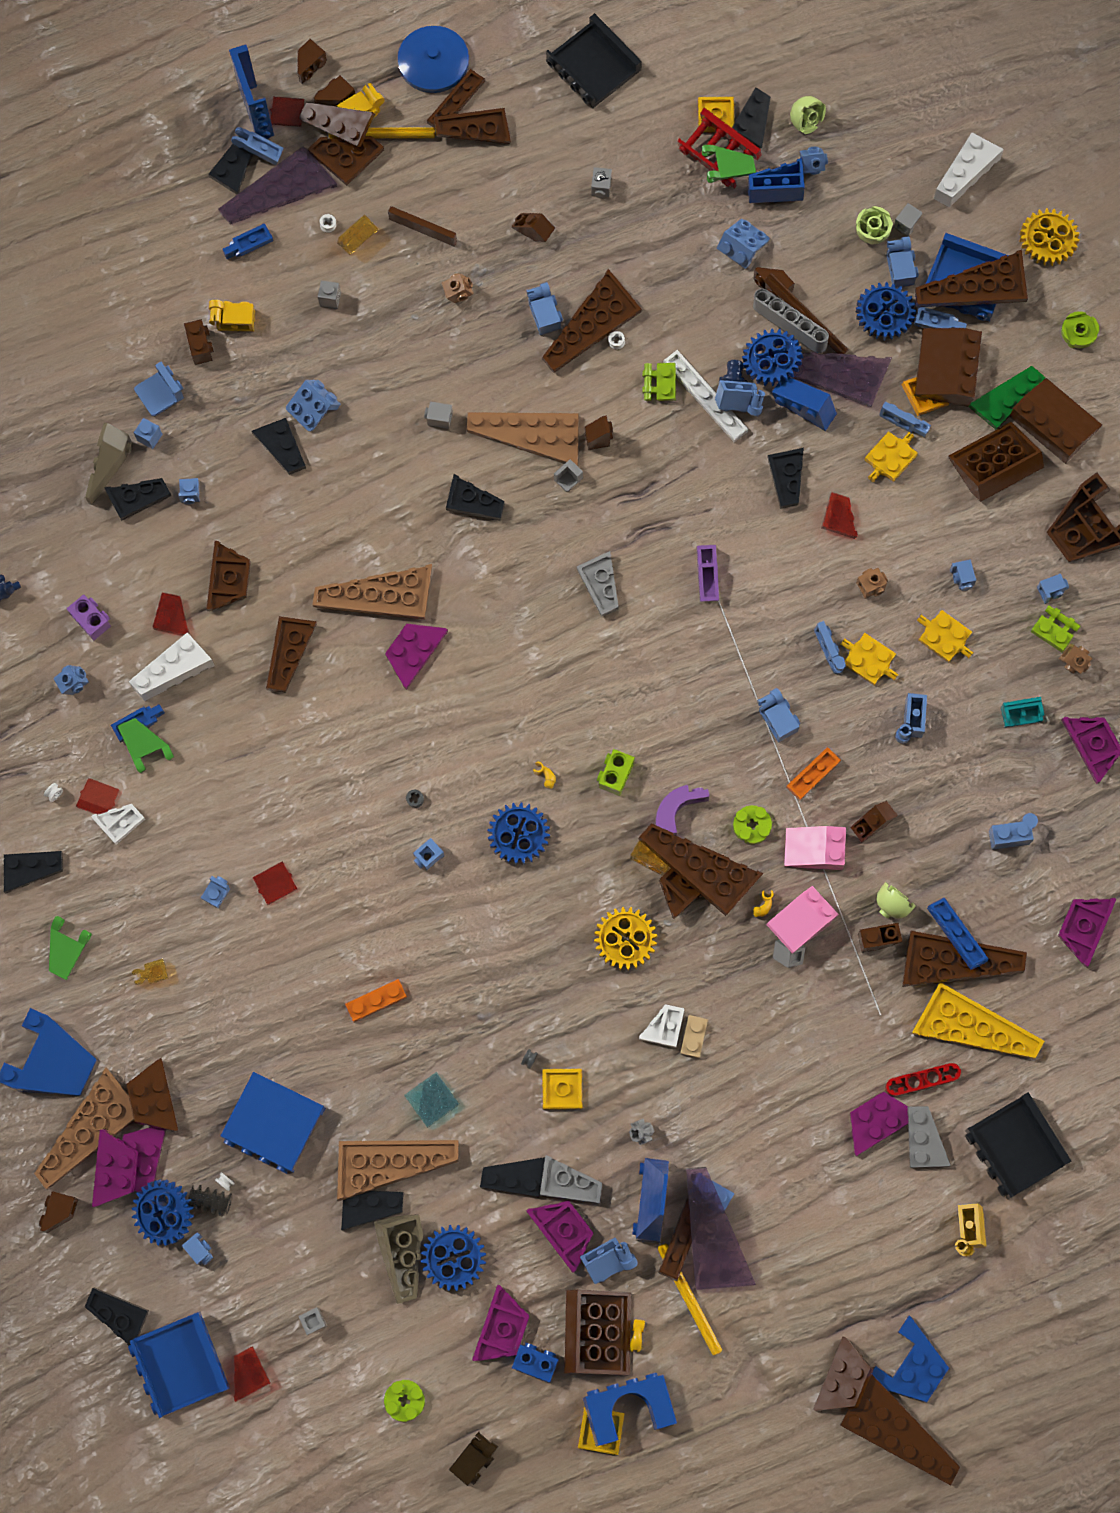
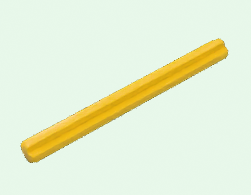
M369 128L366 136H372L373 138H435V128ZM328 133V136H329L330 139H331V138H338V137H336V136L331 135V134Z
M666 1243L658 1247L662 1259L668 1248ZM681 1272L678 1280H674L712 1355H717L722 1352V1348Z

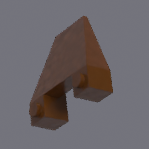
M1098 472L1079 486L1046 532L1068 562L1120 548V525L1114 527L1095 502L1110 491Z

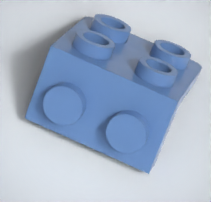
M740 219L724 232L717 249L746 269L750 265L755 253L767 244L770 238L763 231L751 225L750 222Z
M162 361L155 365L158 373L134 388L151 416L158 415L184 399L181 392L183 390L182 385L178 380L174 381L172 370L168 365L165 367Z
M305 380L286 406V410L307 431H313L328 410H337L341 405L337 401V397L333 393L328 392L324 388V384L319 380Z

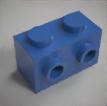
M525 1343V1346L520 1345L512 1369L550 1383L559 1359L555 1358L556 1354L547 1350L544 1353L536 1351L537 1347L529 1343Z

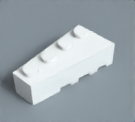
M971 133L938 185L934 199L948 207L953 205L970 186H973L983 174H986L1001 159L1004 149Z
M186 633L134 676L129 683L139 696L146 701L166 691L167 688L175 684L178 685L183 680L191 676L194 677L200 674L201 671L207 668L210 669L215 665L206 652Z

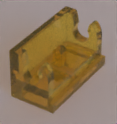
M363 215L338 237L337 244L350 255L376 233L378 228L366 215Z
M638 841L631 853L630 859L663 876L670 867L641 841Z

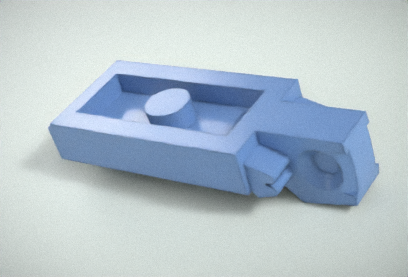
M925 307L918 308L914 326L922 328H966L967 326L966 323L959 322L955 315Z
M887 402L884 403L879 414L880 417L911 433L914 431L923 437L926 436L931 426L924 420L920 421L911 413L904 412L898 409L896 405Z

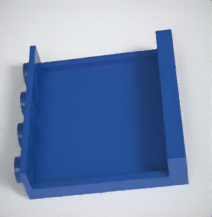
M247 45L229 49L238 87L254 133L269 139L274 136L266 99L254 101L250 89L256 88L257 84Z
M945 233L926 284L935 280H943L952 274L962 273L963 270L982 263L998 260L1006 254ZM996 304L944 307L954 308L962 314H970L981 321L986 320L990 322Z
M253 1072L220 1136L225 1139L223 1143L233 1148L237 1145L242 1148L241 1152L249 1156L255 1154L260 1157L259 1161L267 1165L272 1162L278 1165L277 1170L285 1174L288 1171L294 1173L295 1170L293 1168L320 1115H323L326 1108Z
M200 1311L130 1340L131 1345L128 1346L130 1354L137 1359V1372L145 1380V1384H143L147 1396H151L153 1401L150 1404L154 1415L158 1414L159 1418L230 1388Z

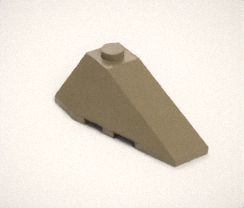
M108 423L103 424L97 446H100L99 456L94 457L95 473L90 475L85 496L88 504L91 505L115 475L133 448V442L129 435Z
M419 1214L396 1216L374 1222L379 1247L396 1303L399 1304L416 1299L419 1280L418 1266L419 1260H421L420 1246L423 1240Z

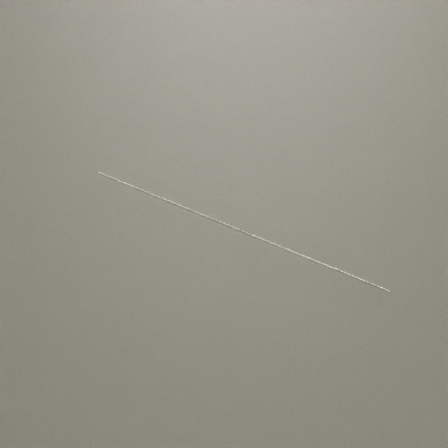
M718 601V602H719V605H720V607H721L722 613H723V615H724V618H725V620H726V623H727V625H728L729 631H730V633H731V636H732V638H733V641H734V643H735V645H736V642H735L734 637H733V635H732L731 629H730L729 624H728V622H727V619H726V617H725V614H724V611H723L722 606H721V604H720V601ZM736 645V648H737L738 654H739V656H740V659H741V661H742V664H743V666H744L745 672H746L747 677H748V679H749V682H750V684H751V686H752V683H751L750 678H749V676H748L747 670H746L745 665H744V663H743V660H742V658H741L740 652H739L738 647H737V645ZM752 686V689H753L754 695H755V697H756V700H758V699H757V696H756V693H755V691H754V688H753V686ZM770 732L772 741H773L774 746H775V748H776V751H777V753H778V755H779V752H778L777 747H776V745H775L774 739H773L772 734H771V732ZM779 755L781 764H782V766H783V769H784V771H785V774H786V776H787V779H788V781H789V783H790V780H789L788 775H787V773H786V770H785V768H784L783 762H782L781 757H780V755ZM795 797L796 802H797V804H798V807H799V809H800L801 815H802L803 820H804V822H805V825H806V827H807V824H806V821H805V819H804L803 813H802V811H801V808H800V806H799V803H798V801H797V798ZM824 870L826 879H827V881H828V884H829V886H830V889H831V891H832V894H833L834 899H835V901H836V904H837V906H838V909H839V912H840V914H841L842 920H843V922H844V925H845V927H846V930H847V932H848V935H849V937H850V940H851L852 945H853V947H854V950H855V952H856L857 958H858V960H859L860 966H861V968H862V971H863V973H864V976H865V978H866V981H867V983H868V986H869L870 991H871V993H872V996H873V998H874V1001H875V1004H876V1006H877L878 1012H879V1014H880V1016H881V1013H880V1010H879L878 1005H877V1003H876L875 997H874V995H873V992H872V990H871V987H870V985H869V982H868V980H867V977H866L865 972H864V970H863V967H862V965H861L860 959H859V957H858L857 951H856V949H855V946H854V944H853V941H852V939H851V936H850L849 931H848V929H847V926H846V924H845V921H844V918H843V916H842L841 910H840V908H839V905H838V903H837V900H836L835 895H834V893H833V890H832V888H831L830 882H829L828 877H827V875H826V872H825V870Z

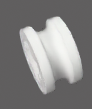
M330 214L323 215L320 218L321 230L326 233L334 231L336 228L335 217ZM325 221H331V226L325 225Z
M614 331L609 335L608 341L611 348L616 350L623 348L625 345L623 333ZM615 337H619L617 344L614 341L612 342V340H615Z
M53 783L46 789L44 796L49 797L50 802H54L60 797L63 789L58 788V785Z
M222 1172L220 1173V1178L215 1179L227 1191L230 1190L229 1187L235 1184Z

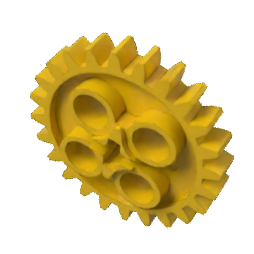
M1046 208L1044 213L1041 210H1038L1037 215L1032 213L1031 218H1026L1019 234L1021 235L1019 242H1024L1021 248H1027L1025 255L1031 253L1030 260L1036 257V263L1038 264L1042 260L1044 266L1047 261H1050L1051 266H1053L1055 261L1059 265L1062 259L1067 261L1068 256H1073V251H1076L1080 240L1078 239L1080 232H1075L1078 226H1072L1074 219L1068 221V214L1063 217L1062 211L1056 214L1055 209L1052 210V213H1049L1048 208ZM1061 231L1065 233V235H1061L1058 232ZM1034 239L1040 240L1041 243L1035 242ZM1054 246L1058 250H1053L1051 247Z
M622 907L621 912H618L615 908L614 915L607 912L608 919L601 918L603 925L597 924V928L600 931H595L594 935L599 938L594 939V943L600 944L596 947V951L602 950L599 957L606 956L605 964L611 961V967L613 968L618 964L619 970L622 969L623 965H626V969L629 971L630 965L637 969L638 962L644 965V958L650 960L648 953L654 954L655 952L651 946H657V942L652 940L657 938V934H652L656 929L654 926L649 927L652 920L645 921L647 914L639 916V909L632 913V907L629 908L628 912H625V908ZM627 921L630 926L627 929H622L619 927V923ZM612 927H615L624 937L628 935L629 941L638 946L639 950H636L627 940L622 942V936L613 931ZM638 933L643 934L645 937L641 942L634 939V936ZM609 936H615L617 942L610 944L606 939ZM624 948H629L632 954L627 957L622 955L621 951Z

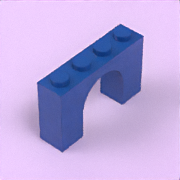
M656 1372L646 1375V1380L638 1382V1378L626 1381L627 1385L619 1387L617 1383L607 1386V1391L599 1392V1389L587 1392L588 1396L584 1397L583 1401L596 1447L618 1441L612 1419V1409L617 1399L623 1395H636L646 1403L654 1430L677 1424L664 1375L658 1376Z

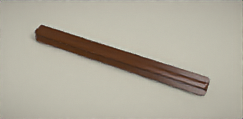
M769 274L765 278L764 282L784 302L828 332L827 344L840 357L848 351V348L773 274Z

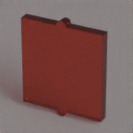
M273 96L272 108H270L272 125L302 127V121L299 120V116L304 108L305 99Z
M88 778L84 789L80 791L81 795L76 807L97 815L108 812V810L115 806L114 802L120 790Z
M283 861L253 877L259 888L258 893L262 894L267 905L297 890L291 878L292 874L288 872Z

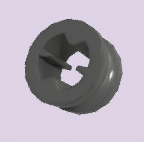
M413 789L407 793L406 801L409 806L417 808L424 803V796L419 790ZM413 794L416 796L420 795L417 803H414V801L410 802Z
M528 1049L521 1065H527L530 1069L538 1053H532L531 1049Z

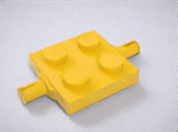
M888 431L867 454L865 461L874 468V471L868 476L869 480L874 482L879 475H883L894 482L917 457L918 452L908 445L914 438L911 432H908L903 439H900Z
M943 610L931 621L922 614L917 619L918 622L926 627L925 632L918 641L948 663L960 652L968 658L974 653L965 647L966 640L972 634V631Z
M866 633L855 644L844 638L840 645L850 650L848 657L844 661L847 668L874 686L879 678L884 675L893 680L897 678L898 674L889 668L891 661L896 656L895 652Z

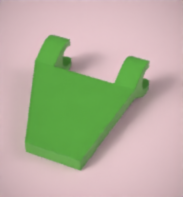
M714 145L702 146V156L716 155L719 170L707 172L708 183L756 173L753 156Z
M136 718L118 725L139 773L146 770L141 757L161 748L167 760L174 758L169 745Z
M56 916L50 930L49 971L67 980L92 934L83 930L77 942L58 932L65 920Z

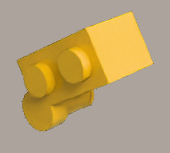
M368 83L369 88L365 85L362 91L338 104L337 107L373 112L375 114L374 117H376L380 112L379 107L384 103L385 99L381 93L375 90L372 83Z
M220 300L209 301V323L215 325L216 322L217 331L254 332L255 309L253 304L249 302H222Z
M978 1203L958 1205L960 1237L962 1239L955 1243V1246H957L955 1249L964 1257L972 1256L975 1248L986 1247L983 1207Z

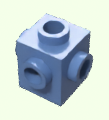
M814 146L809 147L808 150L800 151L804 174L816 175L821 173L820 171H825L828 158L821 148Z
M68 665L53 678L61 694L67 695L79 693L89 683L85 671L80 666Z

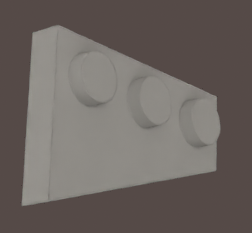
M610 551L577 566V571L601 617L618 610Z
M907 1107L910 1167L951 1166L929 1107Z
M547 1155L545 1156L540 1196L600 1204L601 1182Z

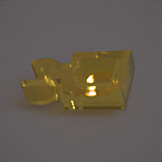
M164 959L144 964L145 970L134 969L132 971L133 975H141L139 980L134 981L136 985L143 984L146 979H148L149 984L169 979Z

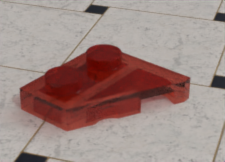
M831 492L821 529L856 539L858 533L855 531L853 523L854 516L851 512L850 498Z

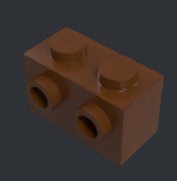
M202 319L184 323L194 364L198 365L213 361L211 353L214 352L212 342H208L207 336H210L208 326L203 325Z

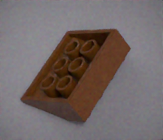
M923 328L914 396L968 407L975 398L982 331L968 328Z
M1047 378L1027 393L1013 407L1009 416L1065 464L1102 427L1098 420Z
M1012 422L948 456L970 492L980 502L1044 468L1042 451Z
M566 1290L565 1374L630 1375L631 1292Z

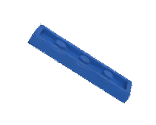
M945 898L928 906V911L971 970L988 961V957Z

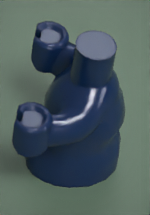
M740 360L728 361L727 374L720 377L719 381L748 382L742 377L744 370L743 362Z
M2 574L0 575L1 601L2 599H8L15 590L21 588L18 581L15 583L10 581L5 583V577Z

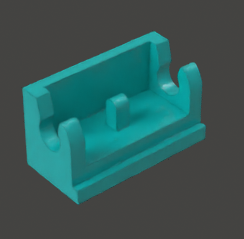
M1041 697L1004 702L1001 706L1005 728L1043 721L1044 710Z

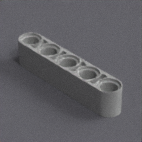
M758 289L755 292L753 308L756 312L782 330L788 331L789 335H794L795 339L812 351L822 353L826 350L829 334L825 329L770 291Z

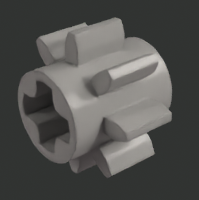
M644 1119L631 1123L632 1128L629 1133L632 1141L643 1145L653 1140L651 1136L654 1133V1129L651 1123L645 1122Z

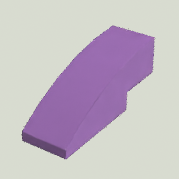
M716 545L697 546L700 602L719 601Z

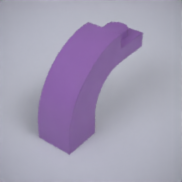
M685 785L670 792L658 808L656 825L677 836L675 825L676 813L683 806L709 801L708 789L695 788L692 792H689L688 785Z

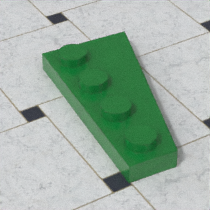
M1030 366L971 402L968 407L997 430L1009 418L1013 407L1046 377L1033 366Z

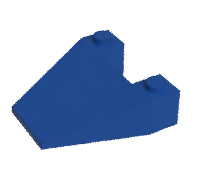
M30 1008L22 1027L37 1034V1040L22 1070L4 1062L0 1070V1084L18 1092L81 1096L97 1059L48 1015Z
M645 1158L644 1163L640 1162L639 1175H643L638 1223H633L632 1235H636V1240L660 1243L669 1171V1161Z

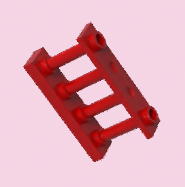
M705 107L700 112L702 123L685 143L680 138L677 141L681 153L686 156L689 154L710 171H719L717 160L713 164L702 156V151L698 153L692 148L706 128H710V126L716 130V133L707 145L715 146L721 138L726 137L730 140V144L726 149L733 151L739 147L743 150L744 154L753 156L757 161L762 156L760 148ZM733 178L720 180L727 187L731 186L735 189L737 186Z

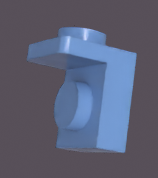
M198 478L179 479L180 493H178L180 502L188 505L200 502Z
M211 876V882L201 896V899L219 908L230 888L227 885L228 882L222 877L218 876L215 878Z

